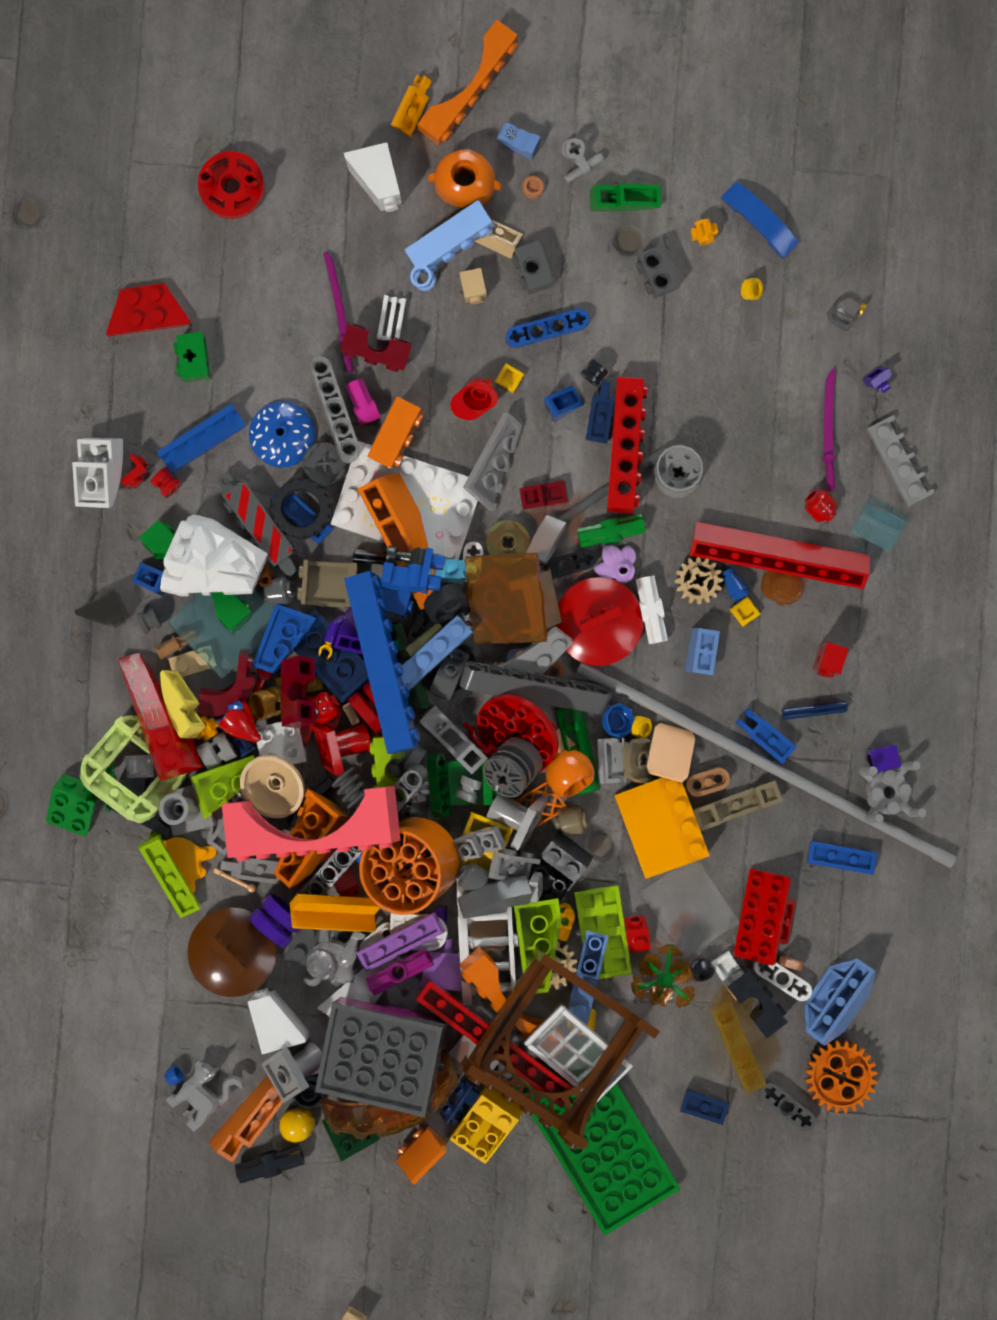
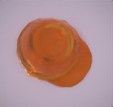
M768 571L763 576L761 582L762 593L781 606L790 605L798 601L804 589L800 577Z

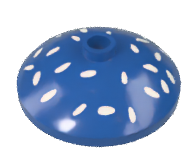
M274 402L263 407L254 416L249 429L250 444L255 454L266 464L279 468L291 467L302 462L307 449L314 445L315 427L308 413L300 406L290 402ZM278 429H284L282 436L277 435Z

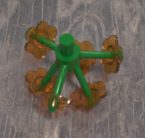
M665 944L662 948L657 949L660 954L667 955L665 971L663 972L659 971L662 968V962L658 954L647 953L644 955L643 960L639 962L640 974L642 976H647L648 974L654 976L656 974L658 977L657 980L642 984L641 978H638L636 974L633 975L631 989L638 999L644 1000V988L651 987L647 992L651 996L650 1003L666 1006L667 1001H671L673 998V993L669 991V987H671L679 994L675 1004L677 1008L685 1007L692 1003L695 997V988L687 986L681 991L673 984V981H680L684 984L687 982V979L693 976L687 961L683 962L680 958H676L673 960L672 965H670L672 956H683V952L677 949V946Z

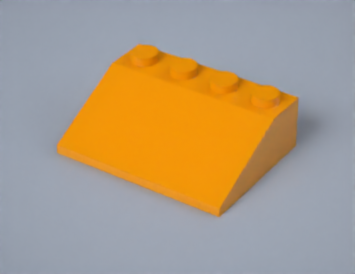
M662 777L614 795L645 879L710 856L683 783Z

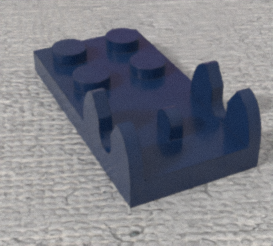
M315 609L310 616L317 618V622L293 651L298 656L315 658V674L345 704L348 698L369 680L365 661L358 653L334 648V644L331 645L332 655L329 659H327L329 655L327 649H323L319 657L318 652L320 647L325 645L326 641H324L330 624Z

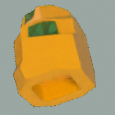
M563 902L559 904L561 926L558 939L567 942L575 919V913L569 904Z

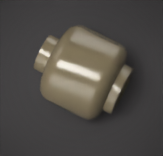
M580 806L561 808L559 816H555L556 829H560L565 836L583 834L585 828L589 826L587 811L583 810Z

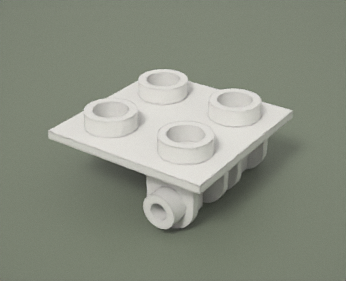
M282 722L256 727L262 738L257 742L260 756H279L289 761L292 765L307 762L306 749L303 747L300 729L282 727Z

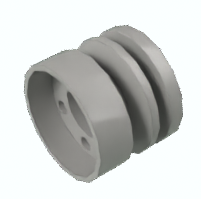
M684 445L672 446L666 449L659 456L655 469V482L659 490L672 498H684L691 495L698 488L703 473V462L699 454L692 448ZM682 471L681 476L678 478L674 477V472Z

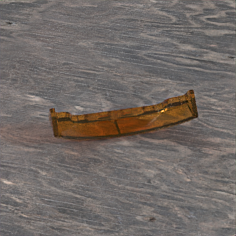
M446 1048L442 1050L440 1061L445 1063L443 1072L438 1071L432 1108L429 1113L437 1107L442 1108L447 1103V1096L453 1087H457L458 1078ZM325 1097L320 1099L326 1122L331 1131L338 1135L340 1132L354 1135L355 1139H366L367 1135L379 1134L380 1137L390 1136L412 1128L430 1118L429 1113L424 1118L365 1103L337 1102Z

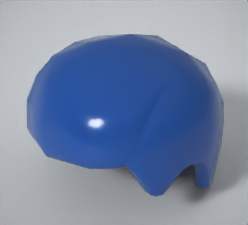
M624 703L609 706L604 711L601 719L604 730L616 738L627 736L632 731V724L635 720L632 709L626 707Z

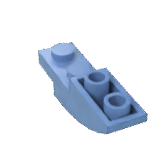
M586 931L576 975L596 988L608 936ZM573 984L568 1010L588 1025L594 998Z

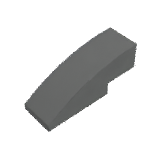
M524 875L501 880L473 890L459 897L458 903L463 919L507 912L508 907L529 904L532 892L527 877Z

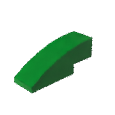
M619 183L617 186L595 185L589 190L590 210L593 212L635 211L662 207L660 185Z

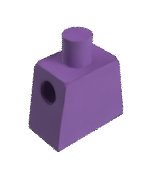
M447 938L439 950L429 951L433 958L434 966L424 970L420 987H423L427 980L431 979L445 990L462 991L460 952L452 951L453 939Z

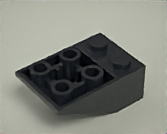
M559 830L536 858L541 860L540 864L532 863L529 881L534 872H542L543 892L538 901L558 899L560 903L588 868L594 857L569 837L563 835Z

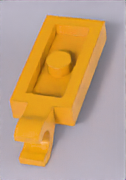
M417 75L415 77L414 86L409 85L391 123V126L405 136L411 137L429 99L425 93L432 80L427 76L422 78Z

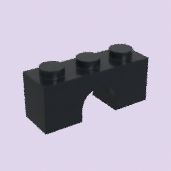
M743 965L723 982L740 1004L748 998L758 999V1008L749 1016L763 1035L769 1038L788 1023L784 1017L787 1013L779 1003L775 1005L772 1002L773 994L766 986L763 988L757 982L760 980V977L753 968L748 970Z

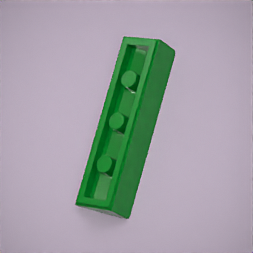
M563 707L555 709L564 750L569 752L568 737L576 744L570 747V751L582 752L590 759L594 767L595 774L592 783L575 795L600 790L584 711Z

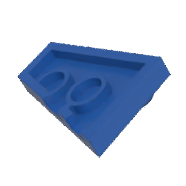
M275 604L252 666L275 674L281 667V661L289 657L318 619Z

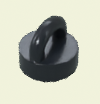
M705 958L697 959L690 965L694 979L699 982L710 979L715 973L711 962Z

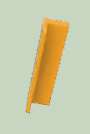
M297 894L289 903L292 928L376 931L375 914L380 907L370 898Z

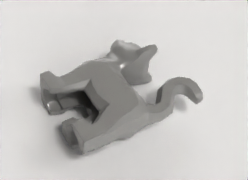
M320 930L319 941L309 964L314 972V977H304L303 982L305 985L316 986L320 984L323 979V970L319 965V961L323 958L339 963L333 973L331 983H353L356 979L353 965L357 958L359 940H364L366 933L354 931L349 940L343 942L338 940L339 933L343 931Z
M199 1061L195 1064L194 1075L184 1082L177 1094H170L166 1101L171 1107H175L188 1100L194 1108L186 1110L183 1115L190 1119L187 1126L194 1132L207 1121L208 1117L215 1110L229 1101L232 1085H236L240 1089L244 1087L241 1078L237 1076L226 1078L222 1084V1095L218 1097L204 1083L212 1080L220 1070V1067L214 1068L209 1063Z

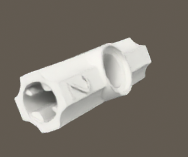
M655 576L636 579L640 600L639 605L645 624L648 644L668 641L663 620L665 617L661 598L658 596Z

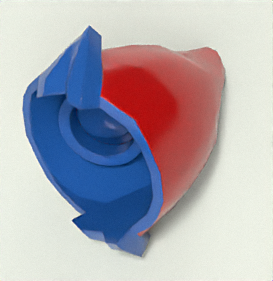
M235 701L234 704H229L228 712L222 719H217L218 726L226 733L238 739L259 742L262 738L256 729L253 712L246 701Z

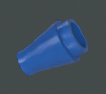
M733 568L721 574L724 578L730 599L733 598L734 602H738L750 594L748 585Z

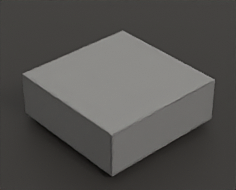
M534 872L529 881L532 892L530 902L537 903L543 892L542 872Z

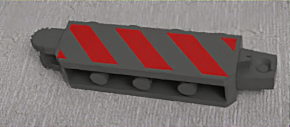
M228 472L219 477L217 481L224 493L222 496L225 499L222 503L229 513L234 511L238 519L235 521L243 531L247 529L251 536L248 538L250 542L268 554L267 562L269 566L280 567L286 576H295L298 569L291 560L295 554L294 547L275 524L273 518L249 485L243 482L238 483Z

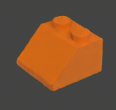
M429 1124L425 1128L419 1127L412 1135L414 1139L409 1144L405 1142L397 1150L396 1161L414 1185L447 1150V1142Z

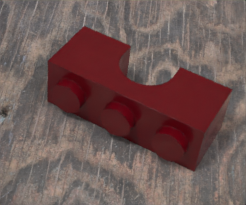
M348 322L340 346V350L344 351L343 354L351 358L360 356L365 358L364 361L369 364L377 365V363L386 365L385 368L390 371H404L412 347L411 342L390 336L388 344L383 349H373L367 342L370 332L369 328Z
M296 655L281 661L282 727L301 729L316 724V704L313 701H306L305 690L308 683L315 680V658Z

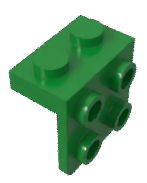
M459 761L448 762L452 806L492 805L497 792L485 780L483 774L485 762L473 774ZM462 775L483 782L481 789L476 791L478 798L475 804L455 797L456 791L462 787L460 782Z
M62 774L52 788L46 822L81 836H86L89 832L94 807L100 798L90 791L87 802L83 803L85 786L82 781L73 776Z

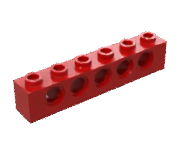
M617 377L607 512L634 514V507L639 508L640 494H635L636 486H640L641 472H637V464H642L643 451L639 450V442H644V429H640L641 421H645L646 407H642V399H647L648 386H643L644 379ZM628 398H633L637 401V404L630 407L625 404V401ZM628 419L633 420L635 426L633 428H626L623 425L624 421ZM625 441H630L634 447L630 450H625L621 445ZM622 463H629L632 469L624 472L620 469V465ZM626 484L631 490L623 494L618 490V487Z

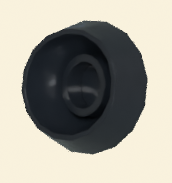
M318 1074L305 1078L309 1087L293 1097L294 1102L300 1108L314 1110L322 1106L320 1099L325 1102L328 1099L327 1094L315 1092Z

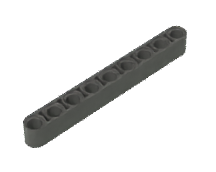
M413 765L394 785L397 813L426 782L428 772L422 765ZM411 773L418 775L419 782L412 779ZM397 789H401L405 793V797L399 796ZM358 846L351 847V851H345L349 856V860L342 856V852L336 850L298 894L325 895L364 850H358ZM328 868H332L335 871V875H332ZM314 883L319 884L322 890L317 889Z

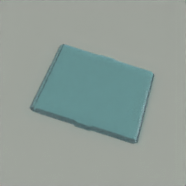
M256 587L252 594L246 596L235 594L240 601L244 599L252 608L250 610L252 618L234 635L217 620L215 603L211 593L205 596L202 593H198L168 623L221 679L238 665L240 649L249 650V654L256 651L260 646L274 607L263 600L261 592Z

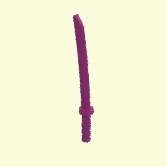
M324 252L323 255L340 331L338 339L342 343L347 327L333 259L328 252ZM344 355L345 372H353L352 358Z
M834 368L826 378L824 397V456H822V461L826 465L827 491H836L833 461L836 460V455H833V398L836 371Z

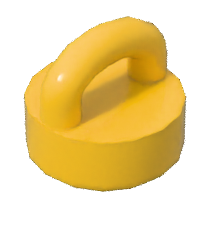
M748 278L744 280L741 285V296L743 299L758 300L762 296L763 285L760 279Z
M634 716L635 720L630 734L636 738H647L652 730L651 720L643 716Z

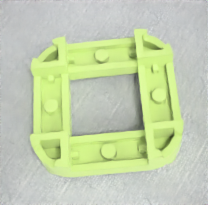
M121 716L91 752L83 758L80 779L89 791L126 819L137 823H144L158 813L161 800L166 795L174 793L186 779L188 773L163 781H159L157 776L139 797L107 774L105 770L130 741L150 754L138 717Z

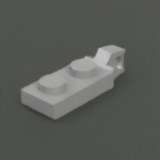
M236 857L233 858V861H221L220 870L232 871L231 876L236 877V879L281 884V880L274 875L279 861L250 857V860L237 861Z

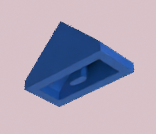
M573 386L546 396L543 401L554 422L584 405Z
M140 562L132 582L164 596L165 592L160 589L163 572Z

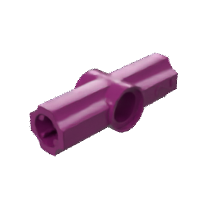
M423 948L367 977V986L375 996L434 966L433 958L430 952ZM397 966H401L404 969V976L402 978L396 974Z

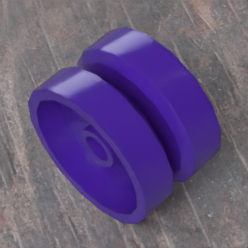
M269 892L261 901L264 909L255 908L248 918L267 938L280 947L286 948L293 940L290 931L299 933L301 929L292 928L290 905Z

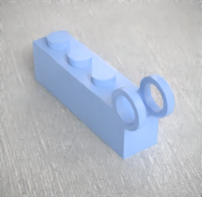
M479 200L404 249L415 266L411 271L410 280L419 290L429 291L433 289L436 284V276L433 272L437 270L438 265L453 260L456 257V253L462 249L465 251L471 248L475 240L480 237L485 238L493 232L492 229L496 226ZM423 273H428V280L423 284H419V276Z

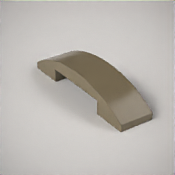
M776 780L714 801L693 810L700 831H704L750 812L783 802Z

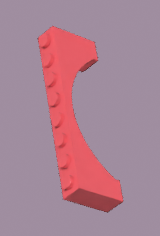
M395 786L365 789V796L353 816L337 831L320 839L297 838L276 829L256 811L252 800L222 804L227 857H236L237 861L250 860V856L256 855V859L270 858V854H276L277 858L290 856V852H296L297 856L308 855L310 850H317V854L330 853L331 848H337L338 852L351 851L353 846H358V850L372 849L374 844H379V848L393 847V842L401 841Z

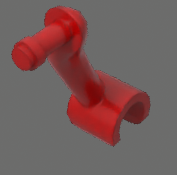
M464 722L463 727L469 730L468 733L471 741L482 750L483 754L491 758L497 751V748L491 743L486 747L479 740L476 728Z

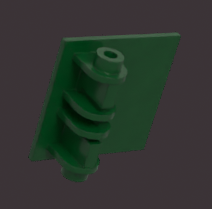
M356 1101L355 1103H353V1104H351V1105H349V1106H363V1105H362L361 1102H357V1101ZM342 1109L335 1114H329L328 1118L331 1126L336 1129L359 1133L370 1132L371 1135L341 1133L330 1128L327 1117H324L325 1119L322 1120L341 1162L379 1141L377 1134H371L375 1130L365 1109Z

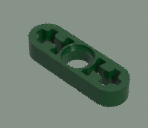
M443 753L430 754L427 759L431 812L435 818L448 817L451 813L447 758Z

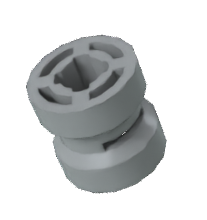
M462 775L460 780L462 787L456 791L455 797L475 804L478 798L476 791L481 789L483 782Z

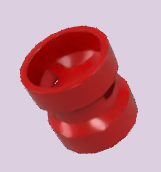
M166 467L157 472L150 481L154 487H159L161 494L165 498L173 495L182 484L177 478L171 476V472Z

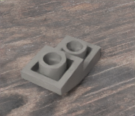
M546 515L530 543L526 557L546 565L556 550L557 541L566 529V522Z
M498 826L481 829L453 841L462 861L480 858L483 853L502 850L506 845Z

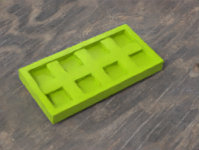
M614 885L575 891L582 946L586 931L608 936L599 979L632 974L619 886Z

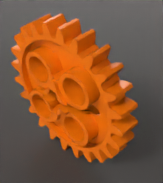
M835 1039L834 1046L828 1043L826 1044V1049L818 1046L820 1053H811L815 1058L814 1061L807 1060L811 1068L804 1069L810 1075L804 1078V1081L811 1083L806 1089L808 1092L814 1091L811 1098L813 1100L819 1098L817 1102L819 1106L826 1103L825 1109L827 1111L833 1106L834 1112L837 1114L840 1108L847 1114L848 1107H851L854 1112L856 1111V1104L864 1107L862 1100H871L867 1095L868 1092L875 1093L871 1084H878L872 1078L878 1072L871 1070L876 1064L873 1061L868 1062L871 1055L869 1053L863 1055L865 1051L863 1047L856 1050L857 1044L855 1042L849 1047L847 1040H844L842 1045H840L839 1041ZM833 1057H840L839 1065L835 1067L830 1066V1060ZM860 1066V1073L856 1076L851 1075L852 1067ZM826 1067L840 1075L843 1073L847 1078L858 1081L859 1085H854L843 1078L838 1079L834 1074L823 1071V1068ZM825 1077L831 1078V1084L828 1087L821 1086V1081ZM844 1087H852L850 1095L842 1096Z

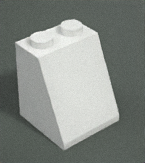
M387 142L344 153L348 170L381 211L392 212L397 210L399 206H402Z
M264 988L252 994L251 999L248 1001V1006L262 1054L307 1041L310 1036L309 1030L275 990L269 991L268 988Z

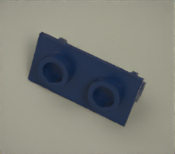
M466 1077L456 1085L454 1093L442 1106L440 1115L447 1124L450 1123L455 1126L457 1123H460L468 1111L462 1105L466 1103L471 1106L479 1095L478 1091L480 1088L475 1084L471 1085Z

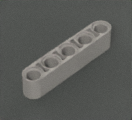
M317 357L311 363V376L340 459L345 463H353L359 456L357 438L331 363L325 357ZM323 366L327 370L324 373H318L315 369ZM326 386L332 387L334 391L331 393H325L322 389ZM336 406L340 408L341 411L337 414H333L329 411V409L331 407ZM345 427L348 431L345 434H339L336 429ZM346 447H352L355 452L348 455L343 450Z

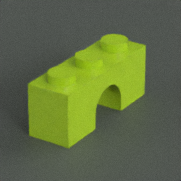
M376 735L373 741L370 742V753L375 757V764H372V775L377 779V786H374V788L394 786L400 778H395L389 773L388 763L393 759H402L404 752L387 754L383 735ZM397 789L398 795L405 797V793L401 789Z

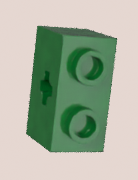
M204 333L176 335L177 342H173L175 355L179 357V364H176L177 376L181 377L185 383L211 380L206 336ZM190 353H193L195 356L192 362L187 359L190 358Z

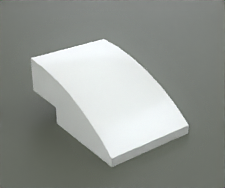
M77 439L78 461L72 462L75 506L112 508L121 479L123 439Z

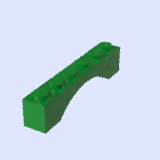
M157 520L139 536V540L156 559L164 560L174 538L173 534L175 531L169 524L165 523L163 525ZM210 592L215 603L217 620L232 635L252 618L250 611L252 608L244 599L240 601L235 594L224 595L223 592Z

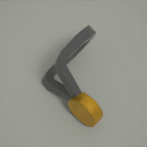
M862 303L854 316L841 308L832 307L827 312V317L833 325L843 331H848L857 317L861 316L867 305ZM833 312L841 313L850 319L849 325L838 321L833 316Z

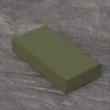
M439 623L432 625L401 650L400 655L403 659L412 656L443 629Z

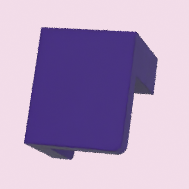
M896 745L866 750L869 766L876 767L878 772L901 767Z

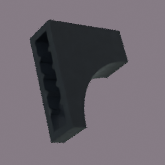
M137 757L136 760L129 759L118 782L139 797L149 787L153 768L148 766L149 762L140 757ZM107 804L106 808L118 813L116 810H114ZM158 814L144 823H139L164 836H169L172 832L171 826L165 823Z

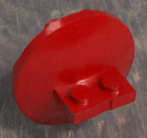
M603 577L585 579L569 588L559 601L558 608L561 623L556 624L555 627L572 638L573 644L566 652L579 662L593 666L610 665L629 655L639 642L643 630L641 608L635 595L620 582Z
M501 694L493 696L481 707L477 725L481 739L486 747L491 743L498 749L504 741L512 737L525 739L539 751L543 763L541 771L546 769L556 758L559 742L554 728L555 724L535 704L516 695Z

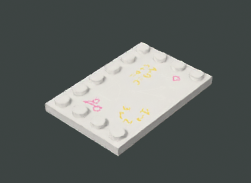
M358 441L359 456L355 462L350 464L331 525L385 543L357 489L377 478L400 473L420 511L428 547L433 549L434 554L445 556V559L459 560L478 500L463 488L468 476L407 456L403 457L399 467L395 466L392 470L368 458L367 455L372 445Z

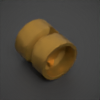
M281 685L250 694L248 704L256 720H264L273 717V715L282 714Z

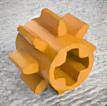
M710 219L696 221L694 223L695 228H692L690 231L692 241L698 240L700 246L713 243L715 241L714 236H717L719 233L717 224H711Z
M203 716L200 718L205 728L196 737L197 740L203 738L206 742L219 734L216 729L219 726L215 717Z

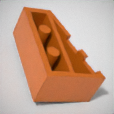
M396 397L367 457L392 470L395 466L399 467L404 457L402 452L405 447H409L414 437L412 434L415 428L419 427L424 417V411Z

